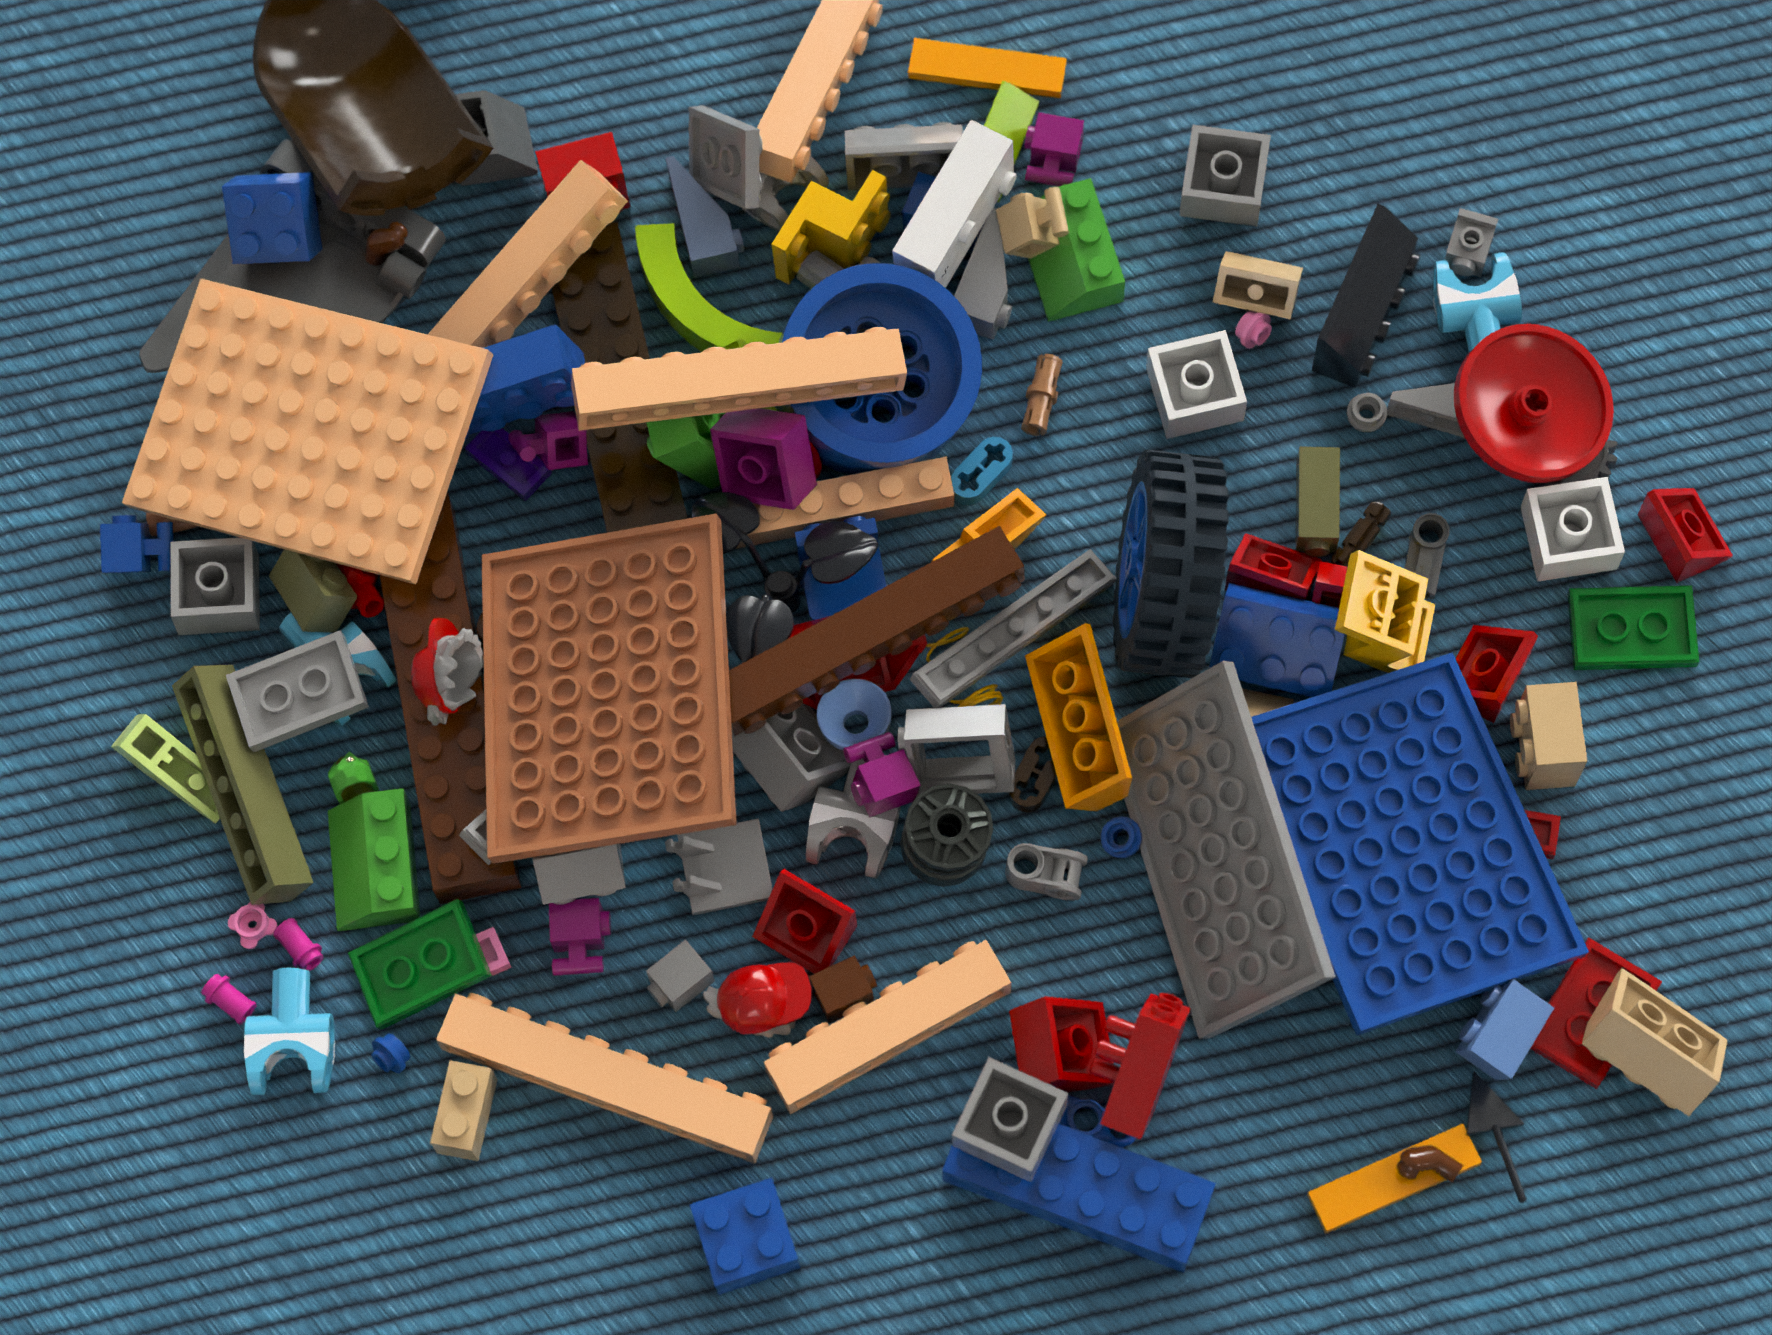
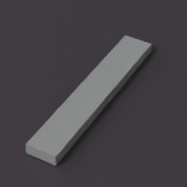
M1089 549L912 674L910 680L934 708H941L1111 587L1117 578L1095 553Z

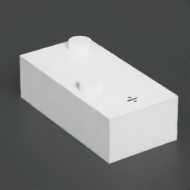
M970 120L892 250L894 265L917 270L936 280L945 288L947 287L1001 194L1008 195L1016 181L1017 174L1014 173L1013 140Z

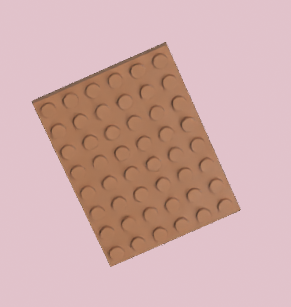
M717 513L483 554L482 602L487 858L494 864L736 825L722 523Z

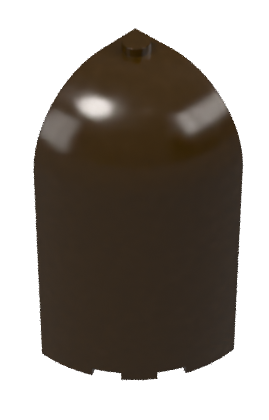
M266 0L259 17L253 44V68L258 88L339 211L355 215L380 216L385 215V210L406 206L408 210L425 205L437 199L435 193L452 182L462 183L484 162L494 149L413 34L390 10L377 0Z

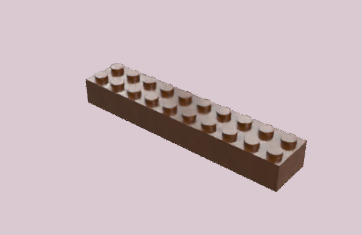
M447 493L416 585L380 575L432 887L440 904L449 903L456 899L464 900L522 888L517 860L494 864L491 862L488 865L459 836L465 827L486 810L483 668L481 669L482 675L470 687L477 696L462 704L456 713L449 714L446 724L439 723L434 726L431 721L427 720V707L415 695L411 683L412 662L415 654L428 646L429 626L432 619L437 617L448 619L455 625L458 633L465 628L471 629L473 635H477L456 514L449 493Z

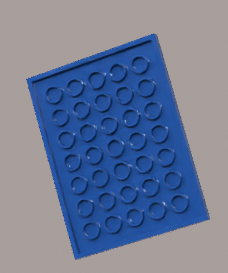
M1453 652L1251 717L1336 976L1332 980L1357 1036L1491 990L1496 986L1505 985L1512 979L1517 981L1578 960L1589 953Z

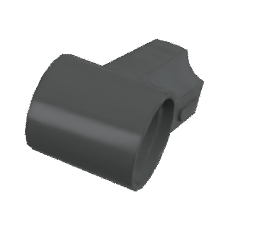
M1426 513L1415 521L1409 536V546L1404 569L1428 578L1425 599L1435 598L1445 545L1450 534V527L1447 521L1436 513ZM1422 530L1434 531L1439 541L1435 543L1425 542L1420 537L1419 532Z

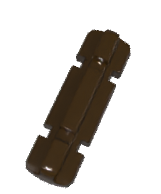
M1378 501L1369 504L1363 513L1365 518H1359L1342 542L1343 549L1339 547L1332 556V564L1348 567L1351 553L1358 550L1365 552L1380 532L1379 525L1384 526L1391 516V511L1383 503Z

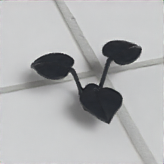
M719 492L700 498L692 506V518L717 513L722 523L723 554L736 549L740 541H742L765 580L764 589L766 594L762 596L761 600L750 595L741 596L731 604L726 613L728 640L733 651L743 663L780 644L791 636L794 628L792 613L801 604L799 589L805 586L804 579L810 567L813 577L819 583H839L859 572L872 559L879 546L874 537L851 524L841 521L825 522L814 528L807 536L804 549L809 559L802 562L799 573L794 578L792 574L785 571L769 572L752 540L747 536L760 524L757 508L749 499L736 493Z

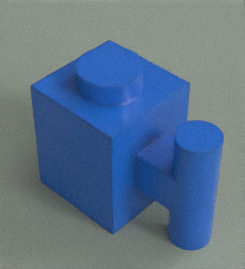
M137 515L112 516V524H100L102 573L151 572L150 556L158 555V571H171L170 542H174L173 522L157 523V539H149V524L137 523Z

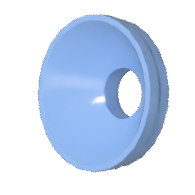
M848 679L841 681L836 688L821 697L817 706L816 716L819 729L824 738L837 749L843 750L845 747L888 732L891 725L892 711L886 693L879 686L863 679ZM862 715L868 720V726L863 732L853 734L845 729V721L850 716Z

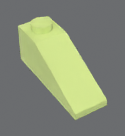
M147 714L136 715L111 747L143 773L216 824L220 817L198 756Z

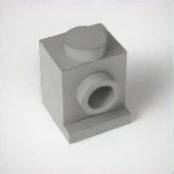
M1460 208L1444 259L1447 260L1449 268L1453 272L1462 276L1475 275L1481 277L1497 226V218Z

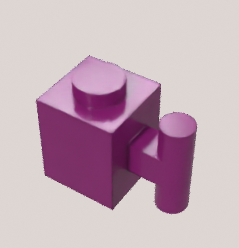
M1038 112L1035 127L1028 126L1024 149L1031 150L1030 165L1027 166L1025 181L1057 187L1073 183L1084 139V120Z
M574 411L540 415L535 418V433L524 435L520 430H513L508 436L509 442L523 461H532L537 454L548 470L588 465L586 430H578Z
M890 731L843 748L845 759L849 764L861 759L865 762L857 767L853 783H851V791L858 806L864 805L869 818L913 802L921 786L904 749L886 756L884 755L883 751L895 747V740Z
M599 898L575 899L567 904L549 903L550 943L554 952H568V958L552 959L553 976L604 973L603 956L587 957V950L604 949V936H611L610 911H603Z

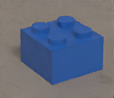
M312 172L239 175L222 186L233 264L310 261L322 250Z
M772 1178L690 1204L718 1295L800 1269L799 1260Z

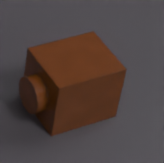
M855 955L809 976L814 995L829 1024L842 1018L843 1012L859 1002H865L866 1005L873 1002L872 989L878 987L868 964L860 967Z

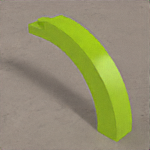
M674 223L635 225L639 259L651 297L672 328L700 352H703L711 347H724L741 338L745 339L747 344L763 342L768 345L779 342L782 335L781 332L766 331L740 323L717 310L700 295L686 275L679 259Z

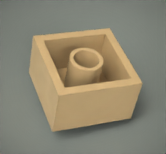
M1577 682L1526 685L1521 699L1516 700L1515 713L1510 715L1512 737L1519 738L1520 752L1515 754L1517 776L1524 777L1525 790L1575 787L1587 763Z

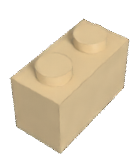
M1225 251L1219 268L1213 303L1291 319L1303 268Z
M449 1061L430 1141L437 1154L479 1161L498 1080L491 1068Z

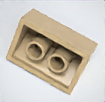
M1621 968L1587 1022L1582 1044L1596 1058L1603 1061L1607 1060L1623 1071L1624 1075L1631 1082L1638 1085L1642 1084L1658 1095L1665 1105L1672 1109H1678L1687 1116H1690L1720 1082L1727 1039Z

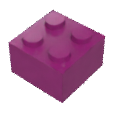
M762 408L726 412L710 429L722 492L742 495L753 504L794 510L817 485L805 415Z

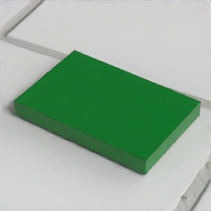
M1692 585L1569 588L1567 596L1574 670L1698 666L1699 652Z
M459 899L348 952L375 1026L381 1030L492 976L464 903Z

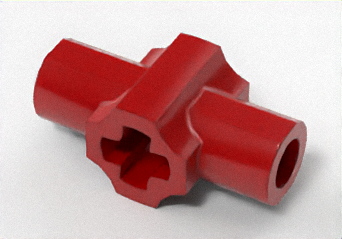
M337 564L357 596L351 609H358L361 615L368 618L378 615L383 610L385 604L383 597L375 587L378 574Z

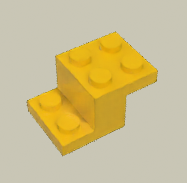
M872 170L853 201L811 181L771 244L776 278L790 285L803 261L811 252L816 250L844 269L855 266L856 263H860L864 257L868 256L871 249V239L876 231L881 233L885 229L891 212L888 211L890 194L887 193L886 176Z
M1360 550L1351 553L1335 626L1336 631L1347 635L1343 655L1386 673L1424 662L1435 604L1424 600L1428 578Z

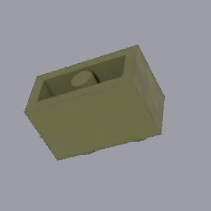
M284 549L269 574L271 581L303 632H337L357 599L345 575L334 562Z

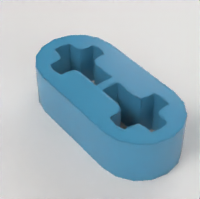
M994 436L986 438L954 470L951 475L954 499L962 505L977 504L1008 473L1012 467L1013 451L1007 440ZM988 451L996 454L998 451L1002 452L1003 462L1000 463L994 460L987 468L984 467L988 462ZM978 474L979 476L975 480L976 490L967 488L965 491H962L960 480L963 479L969 482Z

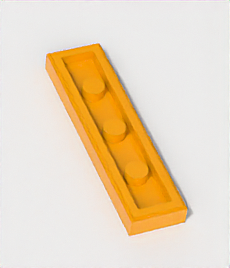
M914 38L908 78L999 90L1001 82L1006 81L1030 95L1061 99L1067 58Z
M1464 1124L1409 1147L1427 1145L1437 1147L1464 1165L1458 1175L1480 1166L1482 1163L1470 1136L1466 1135ZM1404 1149L1309 1191L1307 1196L1325 1234L1444 1182L1446 1179L1433 1170L1419 1171L1416 1178L1411 1180L1402 1177L1398 1173L1396 1166L1398 1161L1401 1160L1400 1154L1406 1150Z

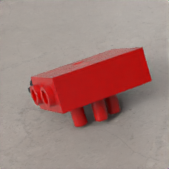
M1161 992L1157 996L1151 993L1141 1009L1136 1023L1113 1015L1108 1016L1104 1026L1105 1031L1130 1041L1126 1049L1105 1040H1100L1095 1049L1096 1056L1121 1065L1117 1066L1098 1058L1093 1059L1091 1063L1090 1074L1114 1083L1100 1123L1101 1125L1141 1140L1153 1117L1191 1008L1184 1006V1002L1179 998V995Z

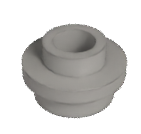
M1373 393L1359 394L1348 404L1347 419L1359 431H1376L1386 421V404L1379 396ZM1370 410L1374 416L1370 419L1363 418L1359 412Z

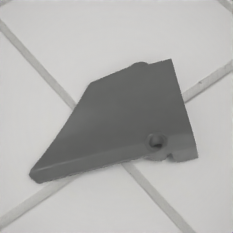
M283 140L262 167L260 175L313 173L322 250L310 261L233 264L229 234H227L141 348L139 353L141 364L147 373L169 370L200 279L382 323L406 299L410 300L416 293L426 275V268L446 242V237L436 225L404 206L385 210V215L380 216L355 215L339 211L292 140ZM394 221L405 225L408 230V236L404 240L405 244L399 250L385 254L382 264L378 266L370 265L365 259L366 244L370 233L379 228H388L389 224Z

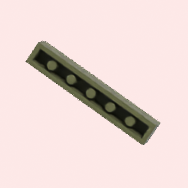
M193 666L172 685L251 905L291 902L314 882L270 766L268 756L264 749L253 752L248 746L226 678L227 674L235 672L234 666Z

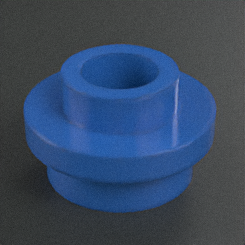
M1119 816L1112 818L1104 825L1101 831V844L1104 850L1113 857L1128 858L1134 855L1141 846V828L1134 820L1128 817ZM1121 831H1127L1129 839L1124 845H1118L1116 840L1118 833Z
M388 1033L383 1038L377 1037L372 1041L374 1052L371 1054L372 1058L383 1071L389 1072L392 1070L399 1074L406 1068L405 1063L410 1059V1054L396 1036Z

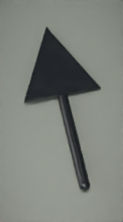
M1474 1071L1466 1135L1488 1131L1493 1132L1517 1199L1520 1203H1525L1527 1198L1501 1129L1522 1126L1524 1123Z

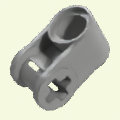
M1021 843L1016 845L1007 857L1005 876L1008 883L1019 890L1046 894L1062 900H1079L1082 891L1078 888L1082 867L1087 865L1088 857L1083 853L1073 850L1053 849L1030 843ZM1026 859L1035 865L1036 870L1030 874H1022L1015 869L1013 864L1018 860ZM1065 869H1068V876L1065 881L1063 879Z

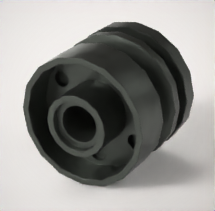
M951 783L932 786L920 793L908 809L900 840L903 860L912 874L925 883L941 887L958 885L974 876L985 859L992 837L993 823L990 810L983 799L972 790ZM941 833L948 834L951 837H944Z

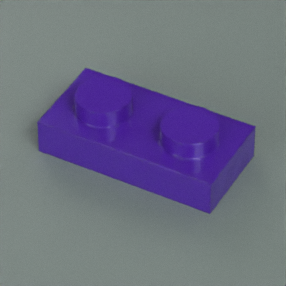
M503 428L496 431H480L465 447L466 453L526 502L552 474V470H548L537 456L532 461H523L509 442V433Z

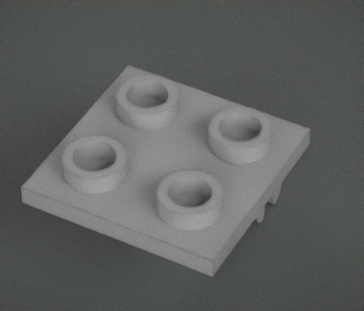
M759 818L738 822L734 826L678 834V842H673L672 838L665 841L666 851L675 852L682 858L686 881H681L680 878H677L672 883L675 892H683L689 897L693 915L767 901L773 888Z

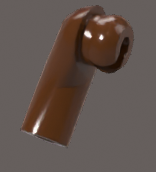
M394 221L389 224L388 228H379L372 231L367 239L366 261L370 265L378 266L383 263L385 254L399 250L405 244L404 240L408 236L406 226Z

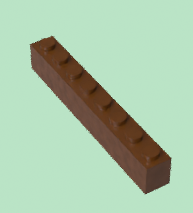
M998 526L729 670L731 725L734 736L742 732L750 734L759 730L766 724V719L779 712L781 714H788L796 710L803 704V699L817 692L819 695L830 692L839 685L840 679L853 672L855 675L867 672L875 666L876 660L889 653L897 655L904 652L913 644V640L924 634L932 636L941 632L949 625L948 621L961 614L970 616L978 612L985 606V601L998 594L1000 597H1005L1015 592L1021 586V582L1025 581L1024 565L1001 527Z

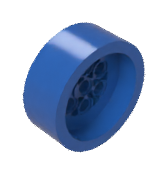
M888 263L861 264L840 270L826 277L806 293L798 303L778 342L783 343L785 340L793 337H804L806 340L823 338L833 332H844L849 335L856 334V331L860 329L884 327L887 330L899 328L901 343L911 347L913 357L905 359L907 369L906 381H911L918 385L921 391L919 397H908L902 390L851 397L853 407L849 409L840 408L836 405L834 399L776 406L777 410L781 412L805 415L809 441L817 450L821 463L844 474L853 475L932 459L959 430L977 399L982 376V356L978 336L970 317L949 290L931 277L908 267ZM876 406L886 408L891 415V421L886 423L876 421L872 416L871 409Z

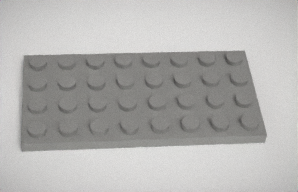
M1222 661L1119 719L1117 724L1132 775L1130 790L1124 800L1130 819L1134 820L1142 831L1140 851L1189 1008H1191L1190 1012L1198 1038L1210 1039L1335 978L1336 976L1234 663Z

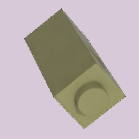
M1299 446L1296 461L1295 550L1305 552L1309 556L1322 557L1329 553H1335L1339 542L1340 448Z

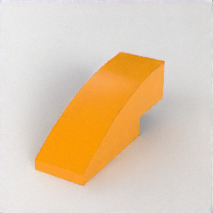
M1017 488L964 528L960 538L933 558L932 562L998 526L1001 527L1015 550L1044 520L1046 514Z

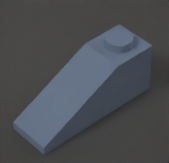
M674 156L666 157L669 179L694 278L740 268L738 253L744 252L740 229L732 230L729 216Z

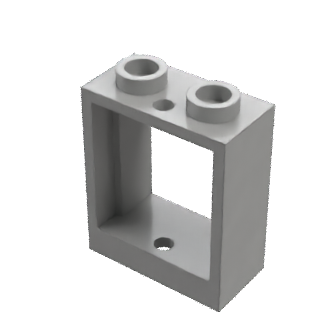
M1006 704L906 710L905 727L898 728L899 751L904 749L907 758L921 785L917 796L932 786L950 783L967 787L976 794L1014 792L1016 760ZM988 740L991 756L926 759L923 743Z

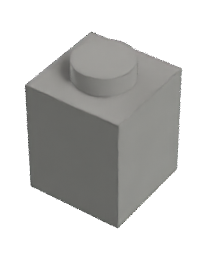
M686 939L646 970L651 982L646 987L649 993L661 1007L668 1003L675 1012L715 981L712 970Z

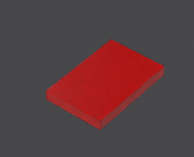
M1588 937L1585 944L1589 953L1572 963L1548 1002L1554 1009L1530 1049L1597 1089L1612 1064L1607 1060L1603 1061L1596 1058L1582 1044L1587 1022L1621 968L1656 991L1662 981Z

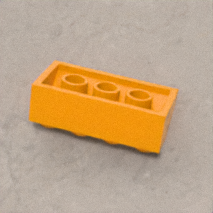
M1084 623L1025 655L1065 809L1099 811L1128 796L1132 775L1090 624Z

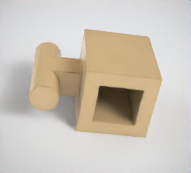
M1059 187L1046 189L1044 191L1046 199L1034 197L1031 193L1017 194L1010 198L1009 203L996 209L1005 254L1031 259L1059 245L1058 237L1069 234Z

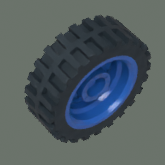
M1145 450L1137 460V468L1133 470L1132 483L1128 488L1126 509L1123 512L1122 532L1118 544V563L1116 564L1115 571L1117 579L1113 602H1115L1113 645L1116 648L1115 659L1120 670L1193 678L1200 674V670L1203 669L1206 663V655L1209 654L1211 648V637L1215 633L1216 616L1221 603L1222 595L1220 593L1222 579H1224L1225 575L1224 561L1228 543L1226 533L1229 522V511L1227 510L1229 497L1228 488L1225 486L1227 475L1226 471L1223 470L1224 464L1218 457Z

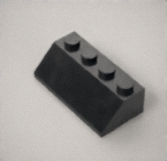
M1377 204L1318 337L1312 365L1313 372L1354 388L1357 387L1362 375L1369 377L1377 355L1372 353L1376 341L1384 343L1392 321L1386 319L1391 308L1399 309L1406 292V288L1401 286L1405 275L1410 277L1414 275L1421 257L1420 254L1415 253L1418 237L1383 205Z

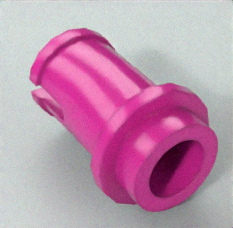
M294 918L285 920L274 930L273 936L294 959L292 964L295 968L311 971L322 962L324 958L321 954L322 947L318 943L313 944Z
M215 974L208 980L201 991V994L206 997L205 1002L209 1005L214 1003L236 1020V1023L242 1025L246 1017L251 1016L255 1011L257 1003L251 1001L229 983L230 978L228 976L221 977Z

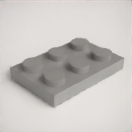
M703 105L689 107V174L706 192L743 209L759 208V194L762 191V179L759 174V155L763 149L760 129Z
M341 630L226 675L248 746L253 752L369 707L349 646Z

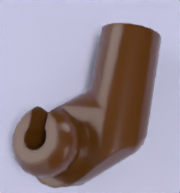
M1427 1145L1407 1148L1400 1154L1401 1160L1398 1161L1396 1169L1402 1177L1410 1180L1415 1179L1419 1171L1433 1170L1453 1183L1464 1165L1437 1147Z

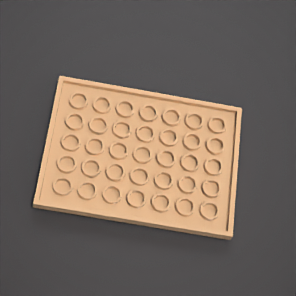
M200 279L122 504L136 510L416 585L493 354L488 349Z

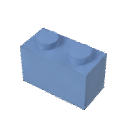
M1514 979L1505 985L1496 986L1484 992L1480 1000L1483 1007L1477 1017L1471 1018L1462 1028L1459 1034V1039L1462 1041L1455 1051L1495 1080L1513 1078L1554 1009L1553 1006Z

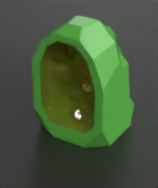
M350 751L345 756L338 758L337 762L328 771L331 786L340 804L362 793L377 792L379 790L369 762L357 758Z

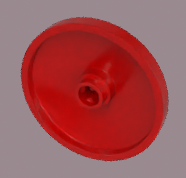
M1517 324L1501 328L1489 334L1466 356L1459 368L1454 385L1455 414L1468 444L1489 466L1508 477L1520 481L1549 483L1578 473L1600 453L1611 432L1614 415L1613 397L1603 369L1594 356L1577 340L1548 326Z

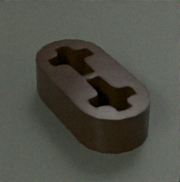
M1046 736L1037 738L1029 746L1015 772L1014 792H1009L1010 802L1013 807L1025 813L1040 809L1057 780L1053 761L1048 760L1042 771L1037 769L1039 766V755L1037 752L1045 753L1049 749ZM1032 778L1036 779L1034 793L1038 796H1029L1027 800H1022L1020 798L1021 791L1018 787L1026 788Z

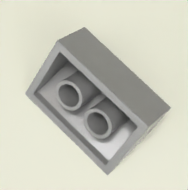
M939 122L932 126L923 127L900 124L893 128L875 129L870 126H861L854 130H845L848 190H860L872 170L886 176L887 188L912 187L918 171L937 177L963 134L962 125Z
M804 703L788 714H781L779 712L766 719V724L753 733L745 734L742 732L734 736L732 732L733 752L740 759L746 771L752 774L767 793L769 800L781 812L806 804L816 796L820 786L828 788L847 774L850 766L845 759L843 750L837 749L824 738L818 726L817 714L810 706Z

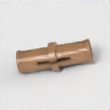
M1041 354L1037 357L1034 379L1026 391L1028 405L1021 429L1027 434L1039 436L1040 433L1043 436L1047 433L1050 411L1058 398L1056 385L1062 367V360L1055 355L1045 354L1043 356Z

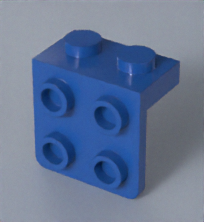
M855 516L843 521L871 535L877 540L879 545L875 518L866 519L862 516ZM822 523L811 524L804 527L802 531L795 532L800 567L804 560L809 559L804 549L805 540L810 532ZM879 546L872 559L859 572L839 583H819L813 577L811 567L808 569L804 579V590L811 620L832 616L886 587Z

